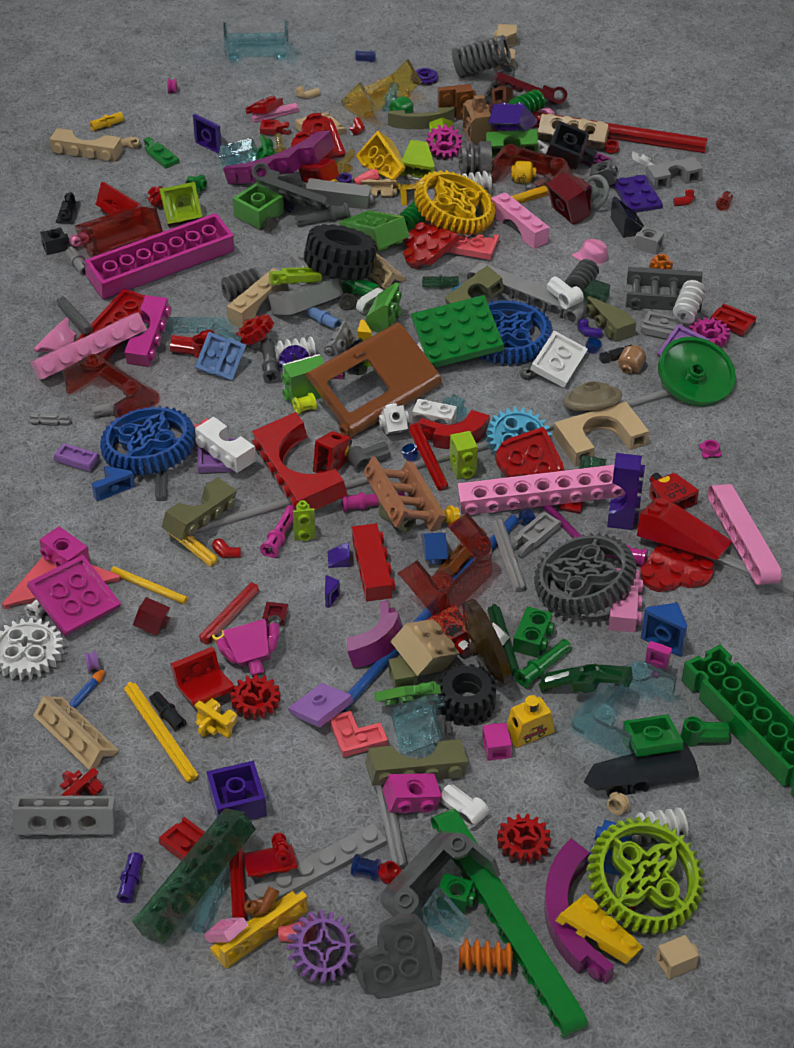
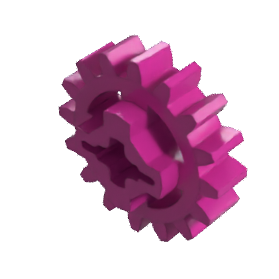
M444 124L443 128L440 125L437 126V129L432 128L431 133L428 132L426 138L431 155L436 154V159L442 157L443 160L445 157L451 159L452 155L457 157L462 141V134L458 135L459 130L454 131L453 126L447 128L446 124Z
M704 317V320L698 318L697 322H693L689 326L690 330L709 338L712 343L720 348L721 345L726 346L727 342H729L730 328H727V324H721V320L716 321L714 318L708 320L706 317Z

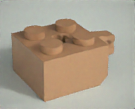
M475 95L473 99L467 100L463 104V130L469 144L470 141H473L474 146H477L479 141H486V132H493L489 124L491 116L489 105L486 104L484 95Z

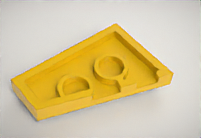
M586 893L565 909L555 920L561 925H564L566 922L576 928V934L582 938L587 935L597 941L600 949L625 964L632 960L643 948L613 917L607 916L606 912L599 907L596 901L591 899Z

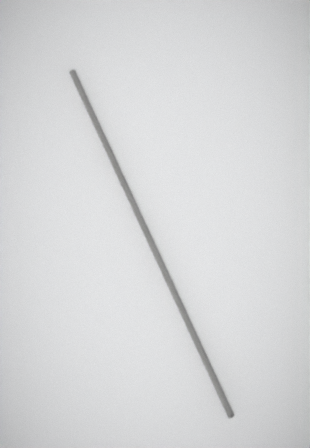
M665 389L633 398L626 402L630 407L672 396V394ZM554 422L544 424V426H550L549 431L554 430ZM489 442L477 443L478 452L488 449ZM450 452L436 455L438 463L450 460ZM423 459L413 462L417 469L426 467ZM404 465L391 468V470L401 471ZM366 476L344 483L346 490L368 484L369 481ZM290 498L211 520L205 527L199 528L194 534L285 508L291 505ZM167 533L170 541L175 540L173 536Z

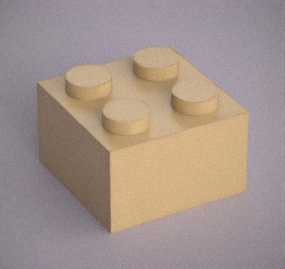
M433 619L406 623L391 641L417 676L445 670L459 654L453 641L444 634L441 626Z

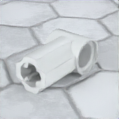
M556 276L547 283V290L558 298L560 305L564 309L575 306L584 299L583 292L579 287L571 288Z
M447 785L441 793L440 803L449 810L455 808L464 823L469 826V830L473 829L489 814L488 806L483 800L478 797L472 799L455 785Z

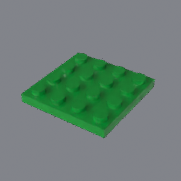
M485 295L411 313L423 353L435 368L504 350L503 341Z

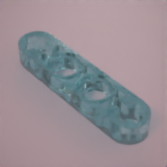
M167 317L166 330L162 333L200 334L202 330L209 329L215 334H223L230 330V322L225 317Z

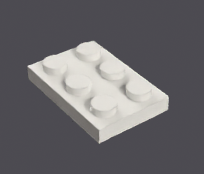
M553 331L530 370L564 388L588 348Z

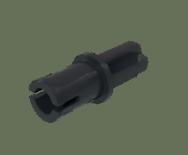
M156 691L150 695L149 699L159 711V716L165 719L174 731L186 725V720L177 712L176 706L173 703H169L160 692Z

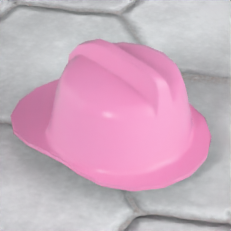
M587 239L584 241L580 251L572 254V256L578 260L590 259L599 265L607 260L609 253H607V246L603 241Z

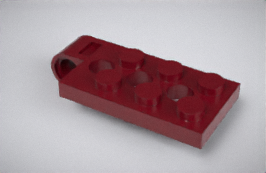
M501 72L495 73L494 80L497 81L496 84L512 86L513 91L518 93L523 91L530 92L536 89L543 94L545 100L555 104L563 103L567 99V91L563 87L551 88L543 85L541 89ZM557 90L562 93L560 100H556L554 97V93Z

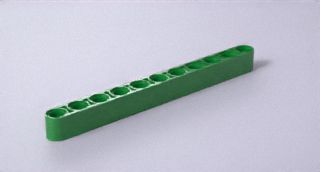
M455 808L431 817L432 828L436 829L438 833L441 831L463 833L477 843ZM469 855L461 859L451 858L456 866L459 865L463 878L473 881V890L476 893L477 901L479 904H483L486 909L484 912L491 924L494 923L498 929L496 932L504 944L510 943L513 951L512 958L516 964H520L526 981L529 985L532 984L536 990L534 994L541 1005H545L549 1011L547 1015L554 1026L560 1029L562 1033L560 1036L565 1038L586 1028L588 1022L584 1011L500 878H496Z

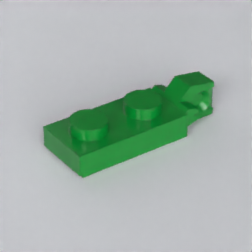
M151 137L143 139L147 154L165 169L180 163L179 158L161 143H155Z

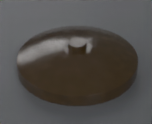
M475 599L464 602L462 604L463 619L470 642L467 646L471 655L477 657L485 671H488L491 677H494L495 682L500 687L512 683V673L506 653L490 619Z

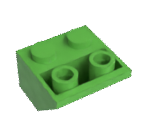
M394 283L380 292L374 300L366 316V323L371 331L380 332L396 323V317L401 316L402 307L399 306L402 292L399 291V283Z

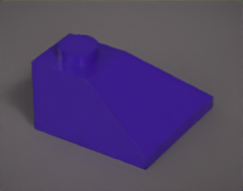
M193 114L195 143L221 154L220 125L197 114Z

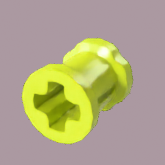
M308 393V396L301 398H292V405L297 414H301L302 411L317 409L313 393Z

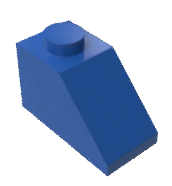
M446 532L421 534L425 560H430V564L443 563L442 559H448Z

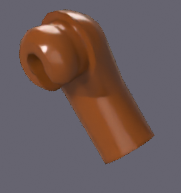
M268 886L263 898L246 901L244 905L245 912L253 917L269 913L280 891Z

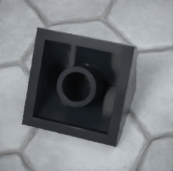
M616 196L612 198L610 218L623 238L636 236L637 232H640L644 227L641 219L634 210Z

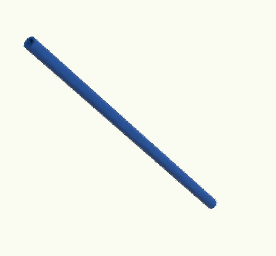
M511 515L504 522L508 534L519 523L517 516ZM494 534L413 622L424 621L434 616L498 546ZM396 648L385 657L376 661L347 692L352 696L354 702L389 665V659L395 658L399 654ZM352 702L348 707H346L342 711L346 712L354 702Z

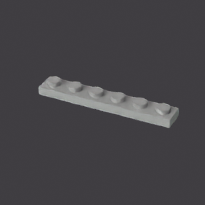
M373 823L297 862L298 868L286 873L278 872L245 889V895L248 900L261 899L268 886L280 891L275 900L277 902L291 891L296 893L387 845V840Z

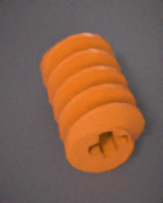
M465 938L460 947L458 971L460 972L463 964H465L467 972L470 973L475 965L478 974H481L483 968L486 967L488 975H491L494 968H497L499 976H502L504 970L507 969L508 975L511 977L513 951L510 943L507 942L504 950H502L500 942L497 941L492 949L489 940H486L484 946L480 947L479 939H476L473 946H470L468 938Z

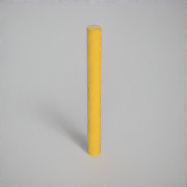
M115 566L111 568L110 572L120 575V578L183 605L188 600V597L123 569Z

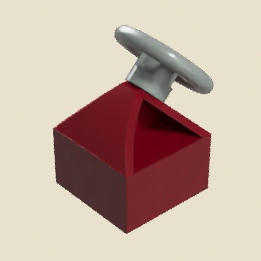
M563 172L547 183L552 208L572 225L590 216L591 210L601 208L609 196L608 182L601 175H592L585 181L577 176ZM594 180L601 181L604 189L596 187ZM603 195L599 203L592 205L595 198Z

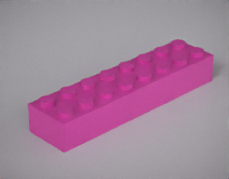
M214 213L86 259V277L101 298L106 299L119 294L123 289H133L233 252L234 235L218 214Z

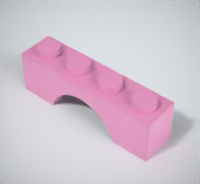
M504 192L491 198L495 204V218L501 223L509 219L517 225L522 240L530 247L535 249L548 243L549 226L509 194Z

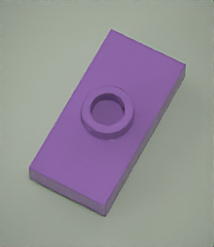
M65 443L62 444L53 456L56 462L88 472L100 460L98 453Z

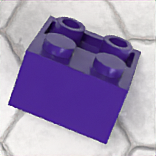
M502 102L500 104H493L489 124L495 130L527 131L537 123V119L522 103L508 104Z

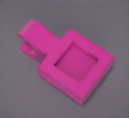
M652 641L649 642L645 662L651 664L650 675L659 677L661 668H668L672 648Z

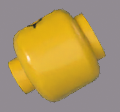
M516 161L515 165H512L511 179H514L515 183L529 184L532 182V178H536V168H533L531 161Z

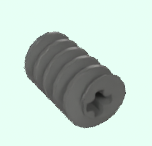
M590 259L581 260L567 277L565 283L571 288L579 287L584 295L599 274L598 265Z
M250 268L248 271L244 270L242 273L238 272L235 275L223 277L221 288L225 299L229 301L230 295L234 299L237 298V293L241 295L257 282L261 276L256 269Z

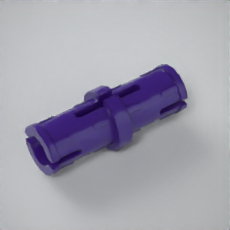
M129 853L125 870L121 872V884L116 896L117 900L121 903L129 904L133 901L135 887L141 879L139 873L144 860L143 855L140 853Z

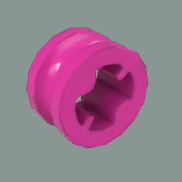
M168 78V93L172 91L174 93L177 92L176 78L174 80Z

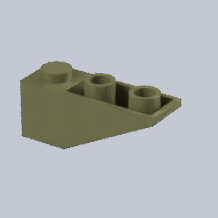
M587 297L586 314L595 320L598 327L601 326L607 337H611L614 342H618L635 336L636 321L626 311L593 297Z

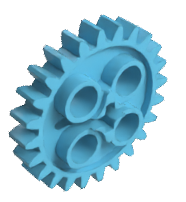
M514 407L513 412L506 408L505 414L499 411L498 416L494 415L492 421L489 422L486 431V442H489L488 449H494L492 453L494 456L503 441L529 432L528 430L532 431L541 428L546 420L539 421L540 414L533 416L532 410L525 413L524 407L521 409V412L516 407ZM544 426L551 439L552 433L548 432L550 426Z

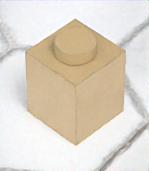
M684 935L659 945L656 960L668 979H672L696 969L699 951L696 945L690 943L687 936Z

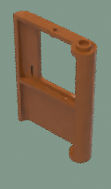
M394 323L305 374L328 407L339 419L340 433L350 438L379 422V415H381V411L385 409L386 405L397 403V406H406L437 388L442 383L438 371L400 323ZM363 361H368L386 384L389 391L353 412H348L330 389L327 382Z

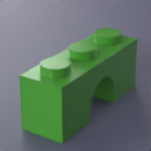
M538 129L486 132V141H491L492 158H504L505 151L510 148L519 149L521 157L539 156Z

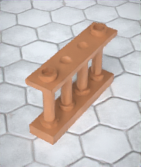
M372 457L363 473L394 526L399 528L404 518L424 520L430 531L438 530L446 515L415 464L406 461L401 471L383 469L377 458ZM388 478L399 479L401 483L390 482ZM396 491L407 492L409 497L399 496ZM405 505L415 506L417 510L406 509Z

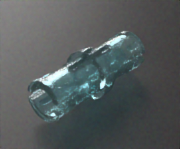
M393 82V84L390 83L382 107L384 112H388L389 104L398 98L397 94L400 86L397 83Z

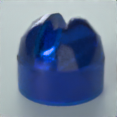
M589 337L585 344V347L588 348L587 352L593 354L597 353L602 346V342L596 337Z
M409 443L401 449L402 455L407 461L417 459L419 451L416 444Z
M528 507L523 509L518 515V520H524L521 522L524 526H527L536 518Z

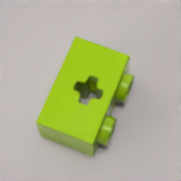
M470 431L450 435L449 464L457 480L477 476L478 446Z

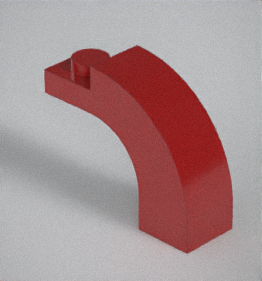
M471 410L467 417L457 424L445 425L421 418L418 423L426 439L433 441V447L450 449L451 434L470 431L476 443L481 440L486 434L490 415Z

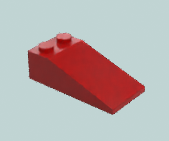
M655 498L640 513L637 530L638 537L715 560H719L732 545V540L678 505L670 503L667 499Z

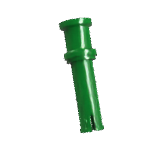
M562 639L538 659L528 661L527 666L522 670L518 669L514 672L515 681L525 689L530 687L532 681L543 677L547 668L572 650L571 643L567 639Z

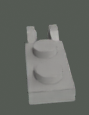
M545 511L542 512L510 541L513 550L523 542L524 545L518 551V556L523 558L560 528L561 521Z

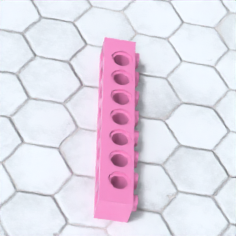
M614 465L458 483L461 515L493 513L616 498L623 496L626 492L618 485L612 483Z

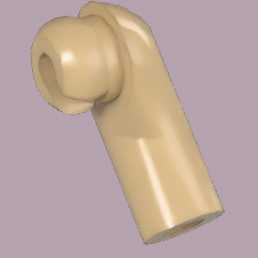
M300 86L295 89L296 95L300 98L310 99L320 96L319 88L304 91V87Z
M137 137L121 139L122 148L137 149L140 147L141 143Z

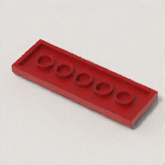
M123 289L92 322V333L133 313L139 312L142 318L140 308L145 295ZM82 333L77 340L84 338L88 335ZM124 341L76 364L98 371Z

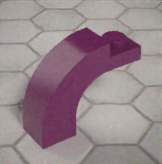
M388 600L380 602L381 616L375 627L365 633L347 637V652L353 669L374 663L395 649L391 641L403 628V624L398 611L395 610V607H390Z

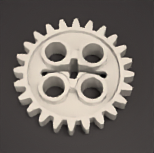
M22 618L20 624L12 621L11 627L4 625L5 631H0V671H2L3 676L10 673L11 679H14L16 675H19L20 680H23L26 675H28L30 680L33 678V674L41 677V671L49 673V666L56 667V661H61L60 654H64L61 632H57L56 626L51 627L49 621L43 624L42 619L35 623L33 618H30L28 622H25Z

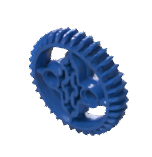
M498 299V302L491 301L488 306L503 341L504 350L480 356V360L486 358L487 363L492 360L494 365L500 362L501 366L504 363H508L509 367L511 363H515L518 366L519 362L523 364L526 363V360L532 362L533 358L536 359L553 333L549 317L545 316V312H541L540 308L535 309V305L529 306L528 302L524 304L521 301L515 302L514 299L512 301H507V299L505 301ZM533 325L541 332L540 337L532 342L530 337V330L533 328Z
M161 405L159 407L152 406L151 408L144 407V409L137 408L136 411H129L128 414L123 413L122 417H116V421H111L110 425L106 426L100 441L101 454L109 467L130 470L134 476L142 474V476L150 474L152 476L153 473L158 472L160 474V471H167L170 467L175 468V464H181V460H186L187 456L191 455V451L194 450L196 433L190 417H187L186 413H182L181 410L176 411L175 408L170 409L168 406L162 408ZM170 427L181 431L182 436L176 438L174 433L169 430ZM116 442L123 445V448L127 450L126 455L114 450Z

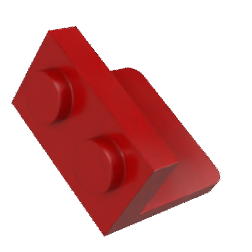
M213 647L170 664L176 687L193 706L198 701L205 704L212 698L224 696L234 690V684L219 668L216 650Z

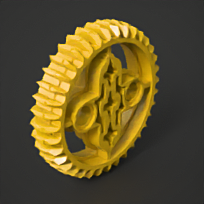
M439 170V172L428 173V175H424L415 188L414 202L418 211L422 212L421 216L426 217V221H431V225L435 224L437 228L440 227L463 236L465 234L468 236L472 234L477 235V233L486 231L493 222L496 211L495 204L491 199L492 195L488 194V190L483 189V185L474 182L472 178H467L466 175L455 174L453 171L449 173L447 170L445 172ZM430 189L435 191V199L432 201L427 194V191ZM477 205L479 206L483 214V216L478 218L475 216V207H477Z

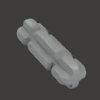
M32 413L30 421L31 424L58 425L60 423L61 425H69L70 415H59L57 413H43L41 415L40 413Z

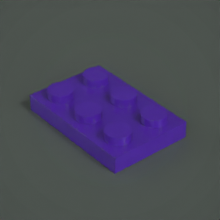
M645 175L622 177L616 179V183L612 184L621 201L636 213L663 208V203Z

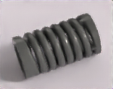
M504 35L497 36L496 40L495 38H491L490 41L486 39L484 43L479 41L478 44L475 42L472 46L471 44L466 45V48L461 46L460 49H452L453 63L459 77L492 69V67L496 68L498 65L503 66L505 63L511 64L510 49Z

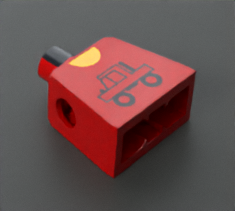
M331 431L317 439L314 449L313 472L323 473L335 468L338 471L348 460L346 455L349 447L352 445L351 438L347 435ZM328 461V464L325 465L327 470L322 469L321 467Z
M656 472L651 475L649 479L651 482L649 497L652 501L655 498H664L682 509L697 504L699 490L678 474L672 473L662 477Z

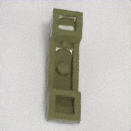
M454 107L437 108V112L405 114L404 110L388 111V126L401 129H430L429 122L440 118L454 122Z

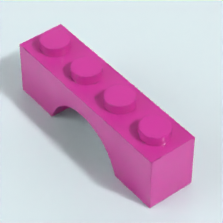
M145 295L140 311L143 322L148 324L149 328L143 334L129 338L124 354L127 364L149 367L156 358V348L161 344V334L166 330L167 317L171 316V306H169L167 298Z

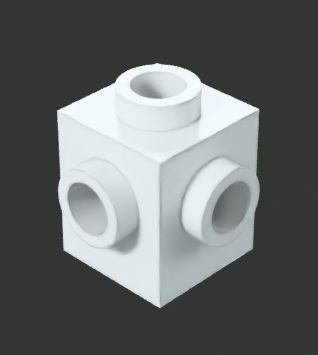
M397 403L386 405L385 409L381 411V415H379V423L381 427H384L385 435L407 431L409 415L407 410L404 411V406H397Z

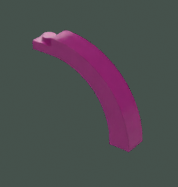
M570 838L556 855L547 876L544 898L546 925L555 947L570 967L578 974L586 968L588 974L593 979H600L606 984L613 976L614 964L595 950L584 938L576 934V928L566 922L564 925H561L555 921L569 907L568 895L579 874L589 865L588 857L590 852Z

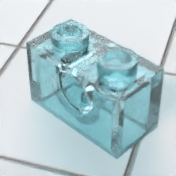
M253 137L220 146L219 159L223 168L258 159V149Z

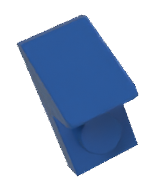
M104 466L105 478L91 483L93 497L97 502L135 487L132 471Z

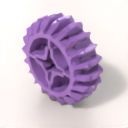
M323 910L318 911L317 917L313 912L308 913V920L302 916L299 918L301 926L298 924L292 926L293 931L297 934H289L287 937L289 940L294 941V944L286 945L287 950H294V954L289 955L288 960L295 958L297 960V963L292 968L296 970L302 967L301 977H305L310 972L309 981L311 982L316 980L317 975L320 983H325L326 977L331 982L336 980V974L340 977L345 975L343 967L346 969L351 968L352 964L347 959L356 958V954L350 952V949L357 948V944L350 943L349 940L355 937V933L347 934L346 932L351 925L348 923L342 927L340 924L343 921V917L339 916L334 921V912L332 911L327 914L326 918ZM317 925L314 940L302 943L307 930ZM325 926L336 933L339 941H334L329 937L328 929H325ZM322 940L323 944L325 943L326 946L332 947L321 953V949L318 950L317 947L312 946L320 943ZM341 950L337 962L333 966L326 968L330 952ZM304 952H310L314 955L318 967L307 960Z

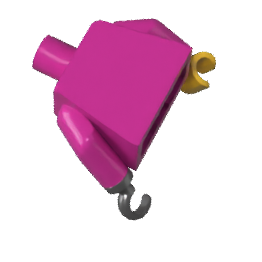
M276 615L269 617L271 622L268 625L266 620L262 619L227 630H221L222 635L220 637H215L213 634L212 638L218 646L220 653L227 660L234 664L238 663L239 667L249 666L251 676L255 674L261 675L264 674L262 662L271 659V653L276 649L281 618Z

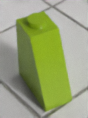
M410 140L402 158L405 169L400 175L407 176L410 174L412 177L423 178L424 175L433 173L435 171V164L428 143Z

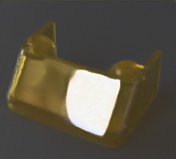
M408 59L393 74L366 87L363 86L362 82L358 83L341 102L351 112L367 119L374 115V111L389 105L400 96L409 98L411 96L410 93L422 81Z

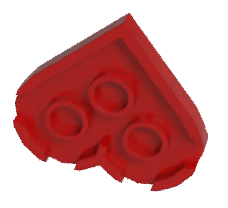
M312 113L306 117L302 123L301 132L297 133L292 139L290 146L291 148L299 144L315 132L330 130L335 147L323 159H335L345 156V150L335 123L331 118L323 116L322 113Z
M420 222L416 224L415 229L408 232L409 237L403 239L407 247L403 251V256L407 265L411 268L419 269L418 266L424 264L430 266L460 240L459 235L446 229Z
M544 426L503 441L495 453L496 464L506 478L564 471L563 462Z
M662 543L658 544L644 561V566L640 568V578L643 580L644 586L656 592L674 591L680 586L686 588L704 587L711 581L713 576L712 560L702 555Z

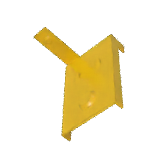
M417 180L416 183L412 184L399 183L398 185L396 183V187L400 190L401 206L407 205L406 190L415 189L418 184Z

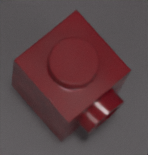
M146 597L138 608L133 626L158 636L161 629L166 630L171 617L168 616L171 607Z

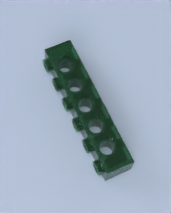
M225 808L132 920V923L143 937L162 944L168 940L256 830L244 812Z

